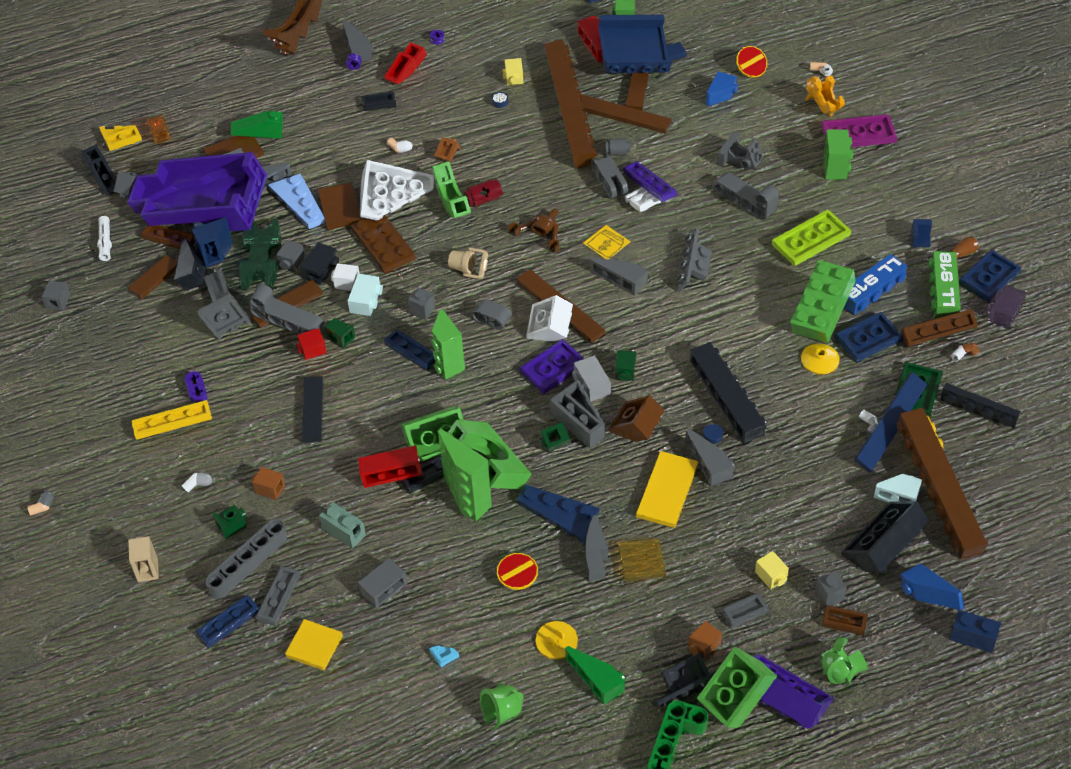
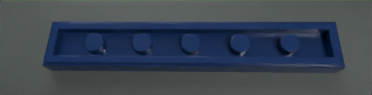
M913 372L908 375L854 459L855 462L868 472L873 471L896 435L900 414L912 410L927 386Z

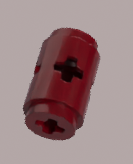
M490 179L481 184L468 187L467 190H464V195L467 197L469 207H477L486 202L499 199L500 196H503V191L498 179ZM482 190L487 192L485 196L480 194Z

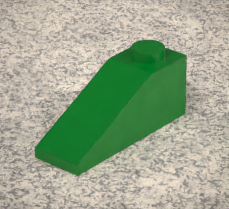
M265 111L231 122V135L282 139L283 112Z
M570 646L565 648V659L603 705L625 691L626 679L621 671H616L612 665Z

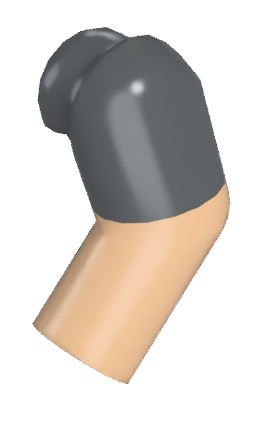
M44 491L38 503L27 506L30 516L47 511L50 508L54 499L50 491Z

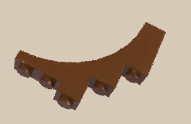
M298 0L288 19L275 29L269 30L264 28L263 35L268 37L269 41L275 43L274 48L279 49V53L289 55V53L295 54L300 37L306 38L311 21L317 22L322 0Z

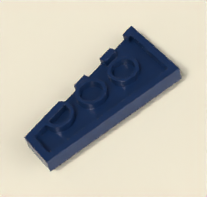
M526 484L517 499L518 505L537 516L544 517L548 523L553 526H559L564 529L565 533L570 536L574 535L584 544L586 543L593 515H599L600 508Z

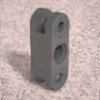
M609 154L604 155L603 159L597 160L594 158L591 160L592 169L611 199L617 197V191L621 195L628 193L626 180Z

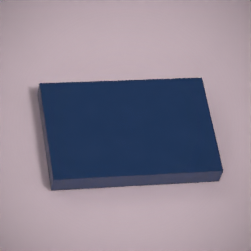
M991 249L959 279V285L985 301L990 302L1021 272L1022 267Z
M882 312L835 333L834 336L856 363L903 341V335Z

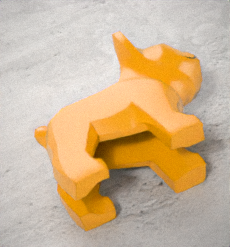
M832 75L826 77L825 81H821L816 76L806 81L808 96L805 100L809 101L814 98L824 114H828L831 117L834 112L845 105L842 96H839L838 100L835 98L833 93L835 80Z

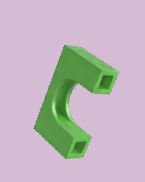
M456 420L448 431V434L469 448L480 451L490 458L488 461L490 488L522 489L532 475L488 422Z

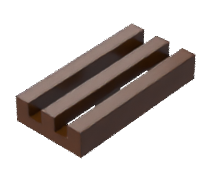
M826 605L822 627L864 636L868 614ZM829 613H830V614H835V615H839V616H841V617H837V616H833V615H828V614H829ZM850 618L862 620V622L851 620Z

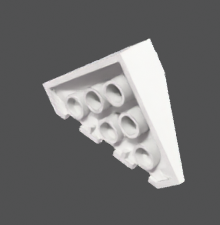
M367 160L361 180L360 217L379 220L387 213L400 209L402 205L415 201L425 193L428 194L433 190L434 175Z

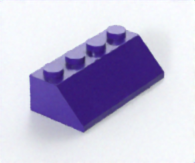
M760 654L753 656L763 662L777 675L759 702L767 706H773L779 714L795 719L796 723L803 728L811 729L817 725L834 697Z

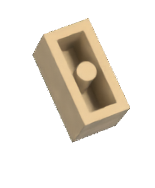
M150 537L130 539L129 561L137 581L144 582L159 579L158 558Z

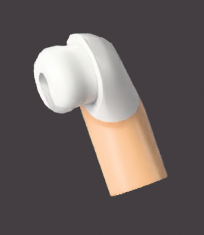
M810 62L811 71H819L824 76H830L833 72L832 67L827 63Z
M390 138L387 141V145L397 153H403L412 149V143L406 140L397 142Z

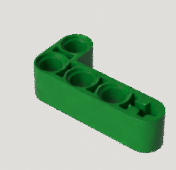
M672 701L669 703L647 769H658V766L661 769H671L683 731L694 735H701L706 732L708 725L707 711L702 707L682 701ZM673 713H679V714H681V716H678V717H677V716H673L672 714H673ZM700 719L703 722L696 723L693 720ZM673 732L675 735L669 736L666 733ZM661 751H666V752H668L669 754H668V755H661V754H659V752H661Z

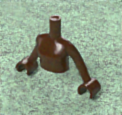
M554 208L547 216L536 215L531 221L522 226H519L518 223H511L509 225V233L515 231V235L518 236L520 231L531 227L534 233L545 237L552 230L549 250L555 247V252L558 253L559 241L557 240L559 224L554 218L559 212Z

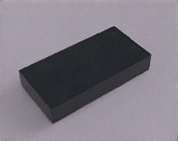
M394 92L361 96L364 111L397 107Z

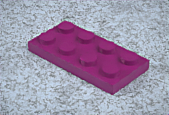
M889 114L822 121L825 139L827 130H848L849 137H852V147L897 143V135Z

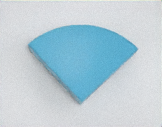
M436 645L429 648L430 653L440 667L459 657V653L451 647Z

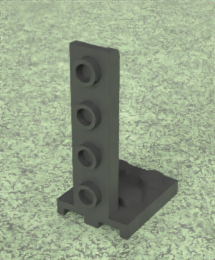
M219 268L216 272L204 276L213 303L197 310V312L218 340L222 338L221 335L229 331L231 333L237 331L238 326L246 322L250 324L249 316L231 295L222 270Z

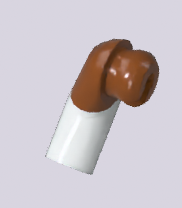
M975 343L961 345L951 354V359L958 362L966 353L969 352L971 356H974L980 350Z

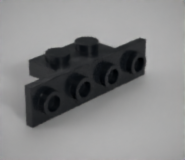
M697 653L660 672L669 693L652 701V705H660L661 708L666 707L676 696L679 695L682 698L692 693L690 689L696 686L698 688L706 686L719 667L709 672L700 653Z

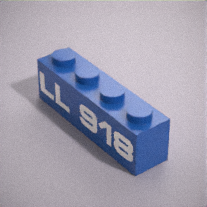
M889 254L856 278L844 308L853 315L865 310L871 302L877 301L882 294L889 292L897 283L904 281L907 265L892 254Z

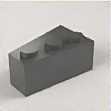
M579 379L550 400L551 415L560 423L563 422L564 426L589 448H592L604 438V422L595 406L591 404L589 396L583 390Z

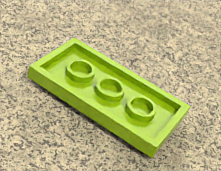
M826 210L774 238L772 245L793 266H796L849 237L851 230L830 210Z

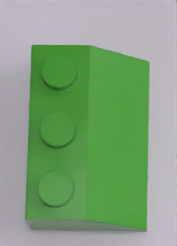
M442 309L439 311L432 329L433 339L431 343L434 347L435 370L438 374H442L446 380L464 371L465 363L462 334Z
M453 406L401 423L407 446H417L420 461L441 455L438 430L442 429L448 433L455 421L463 420L460 408Z
M734 647L697 699L727 728H739L776 679L777 675L760 660Z

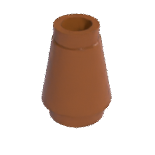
M965 237L950 252H956L957 258H961L975 253L979 246L974 237Z

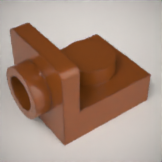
M442 137L434 156L451 163L456 150L460 151L461 147L456 139Z

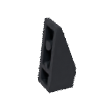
M97 144L82 150L81 159L105 196L114 193L116 177Z
M185 238L182 241L174 280L184 290H188L203 284L205 269L197 249Z

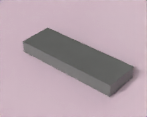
M280 566L256 615L257 621L273 626L277 625L301 575L300 571Z

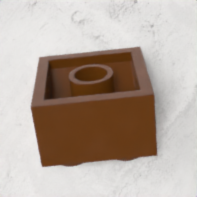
M651 395L626 401L608 430L633 442L648 440L652 436L655 426L661 421V416L665 410Z

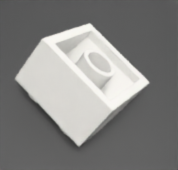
M557 295L532 304L526 338L552 342L567 338L573 304Z

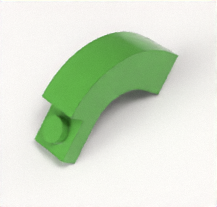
M447 161L431 166L436 180V188L448 214L452 218H457L471 213L467 197L462 195L457 187L450 162Z

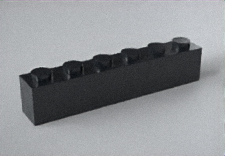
M708 342L690 349V363L742 442L746 444L765 436L767 427L765 418L760 416L755 403L750 401L746 390L741 388L738 378L731 373L728 363L723 361L718 348H714L712 343Z

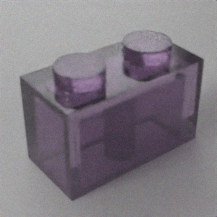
M1005 284L1002 291L998 290L994 299L995 303L991 302L987 313H990L988 321L1010 329L1024 304L1027 292Z

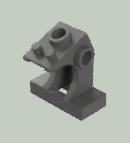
M733 131L718 152L717 165L724 167L728 162L744 169H756L763 159L757 139L754 138L751 145L745 148L739 144L740 134Z

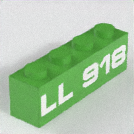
M934 251L932 259H929L928 268L932 270L929 276V283L933 284L930 289V297L934 299L931 303V311H934L935 319L959 313L961 307L956 252Z

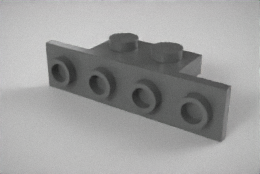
M698 228L692 233H688L684 240L683 259L679 266L680 274L677 278L678 292L689 284L691 275L702 281L708 275L712 250L697 243Z

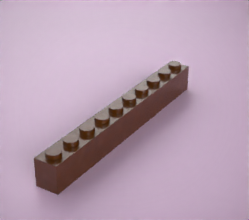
M563 39L545 43L544 46L575 168L590 166L591 160L597 156L595 146H591L594 144L592 134L588 135V133H591L589 123H585L588 121L586 111L582 112V110H585L583 100H579L582 98L580 88L576 89L579 87L577 77L573 78L576 76L574 66L570 67L573 65L571 55L567 56L570 54L569 47L564 45Z

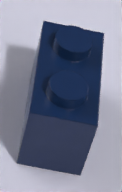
M958 610L950 640L992 653L1001 622Z

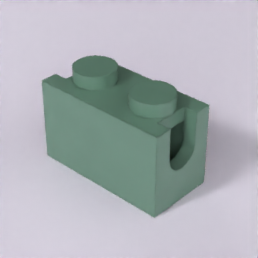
M332 502L327 509V513L322 512L319 515L322 529L353 549L366 536L364 523Z

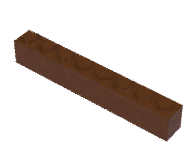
M920 408L901 413L897 422V429L904 437L905 447L912 454L914 466H917L920 471L922 483H925L927 486L928 496L936 506L937 516L944 523L945 533L951 538L954 552L958 553L960 560L983 554L988 543L924 409Z

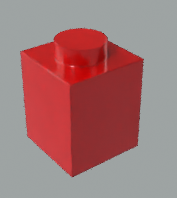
M319 328L297 335L299 343H296L299 354L303 353L305 360L327 353L325 341Z

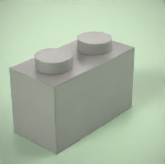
M595 355L574 363L573 378L575 381L580 380L581 386L585 393L588 394L590 402L611 394V382Z

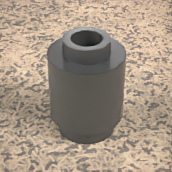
M615 138L606 141V154H610V156L627 155V152H630V141H626V138Z

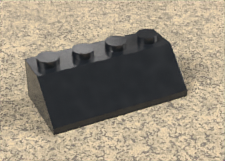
M890 501L847 545L841 554L865 572L882 573L887 569V565L899 556L902 549L912 542L916 534L924 529L929 519L918 501Z

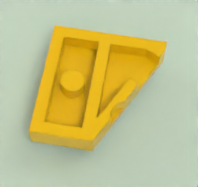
M136 125L114 126V129H105V126L99 127L109 151L142 141Z

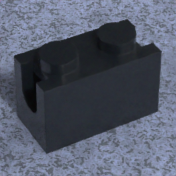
M318 242L300 265L302 279L313 280L316 284L321 285L329 277L332 269L339 263V257L336 256L337 249Z

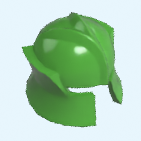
M838 637L833 647L820 654L823 668L822 674L827 675L829 681L833 684L844 683L848 686L857 673L866 671L868 667L860 650L847 656L843 650L848 641L845 637Z
M503 682L493 689H483L480 693L479 701L486 725L497 719L496 725L493 727L495 731L507 720L515 718L522 710L523 694L511 685H504Z

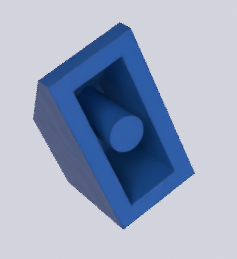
M718 71L707 91L706 105L711 106L730 100L738 90L737 76Z

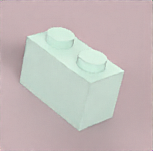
M364 274L357 275L348 299L350 313L371 316L373 309L377 308V298L382 294L383 290L379 277Z

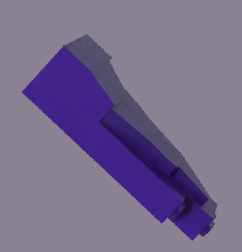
M253 152L161 160L155 174L137 175L127 203L136 214L141 213V216L149 226L200 222L205 225L226 217L230 231L250 230L267 174Z

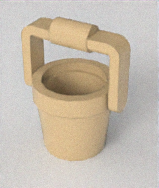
M468 248L469 251H451L448 259L449 268L463 272L465 277L482 279L484 277L488 263L487 251L475 248ZM475 252L483 253L478 276L471 275L476 266Z

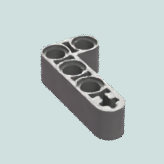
M729 172L722 174L712 184L718 194L761 220H765L778 207L779 192L771 184H768L759 191Z
M259 284L249 300L250 310L253 315L297 334L317 328L320 330L324 324V321L319 316L275 299L272 289L265 284Z

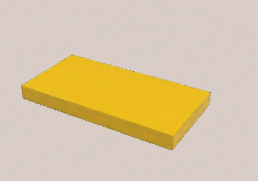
M660 451L636 513V518L675 528L696 473L698 461Z

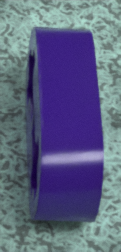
M197 371L189 372L185 376V382L191 401L198 403L207 400L208 395L202 375ZM196 379L197 384L193 385L192 380ZM197 391L200 392V396H196Z

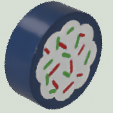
M503 92L493 94L492 105L497 108L507 106L508 95Z

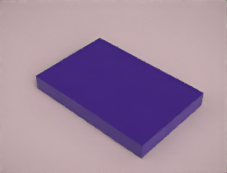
M562 339L521 366L519 372L540 392L545 394L572 376L574 363L585 358Z

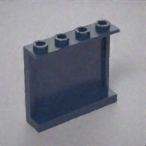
M600 15L597 27L605 73L669 72L672 60H669L663 29L664 15Z

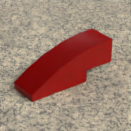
M410 42L404 52H399L385 74L384 79L397 85L407 79L426 57L427 53L424 47Z

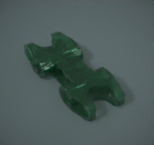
M253 219L251 229L244 230L243 247L244 249H250L249 260H240L239 262L242 291H247L250 284L256 280L265 281V285L273 289L278 275L277 259H271L272 249L281 248L282 239L279 219H273L270 226L263 229L257 228Z

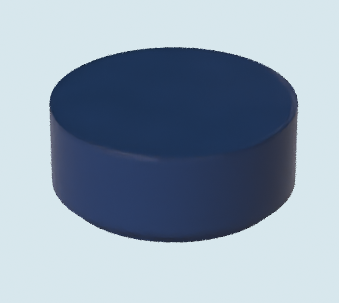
M710 424L704 428L703 438L712 444H717L723 439V429L719 425Z

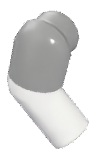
M863 410L859 415L860 419L870 424L868 431L872 433L879 419L866 410Z
M194 473L182 487L187 492H190L196 485L209 486L212 483V477L207 473Z

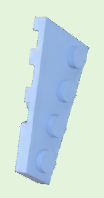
M301 173L268 184L269 190L272 193L274 192L277 198L283 201L287 208L293 211L296 217L308 229L325 224V218Z

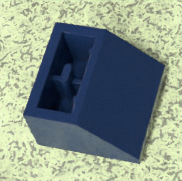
M224 217L192 229L198 254L205 267L223 262L233 244L227 218Z

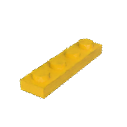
M205 400L135 419L131 422L135 438L138 440L211 420L212 416L208 401Z

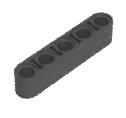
M270 520L208 575L206 585L212 598L221 599L225 597L287 540V533L282 520Z

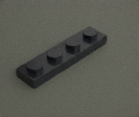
M945 383L940 400L948 404L955 405L1014 429L1021 412L948 383Z

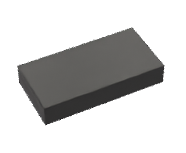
M758 592L722 608L721 612L730 627L735 628L769 613V608Z

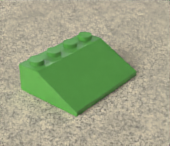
M440 429L438 430L444 479L461 513L466 518L477 521L492 506L488 460Z

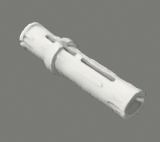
M101 216L98 219L99 240L97 247L99 249V259L101 261H108L111 258L110 249L112 247L110 241V220L107 216Z

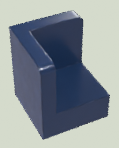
M913 219L911 228L912 247L929 248L931 246L930 232L932 219Z

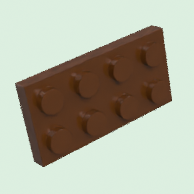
M385 215L379 220L364 218L351 224V230L384 274L416 260V254Z

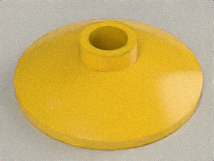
M812 344L803 350L801 362L812 373L828 374L838 367L839 355L829 345Z

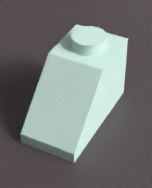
M905 474L895 476L877 483L874 498L888 503L890 501H916L922 480Z

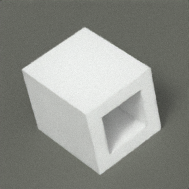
M337 264L335 271L333 270L331 274V281H334L335 289L352 291L357 275L360 274L359 267Z

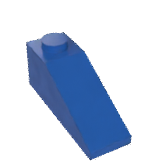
M922 563L901 574L902 590L915 600L957 610L964 609L962 592Z

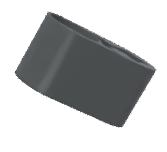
M483 299L472 313V316L481 324L496 330H502L512 316V313L503 305Z

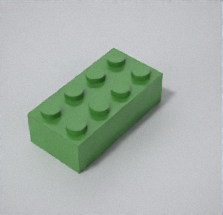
M818 260L791 319L790 324L793 333L821 342H829L856 281L853 269Z

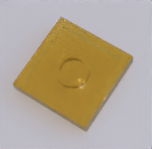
M659 538L619 543L625 582L666 577Z

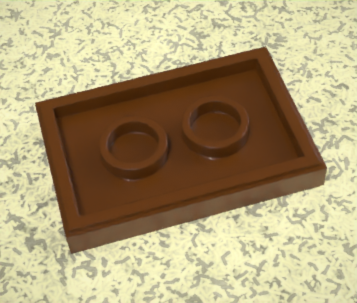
M234 136L203 149L206 156L223 155L242 148L243 153L253 152L256 158L264 155V151L255 137Z
M352 182L318 189L327 230L350 226L361 220Z

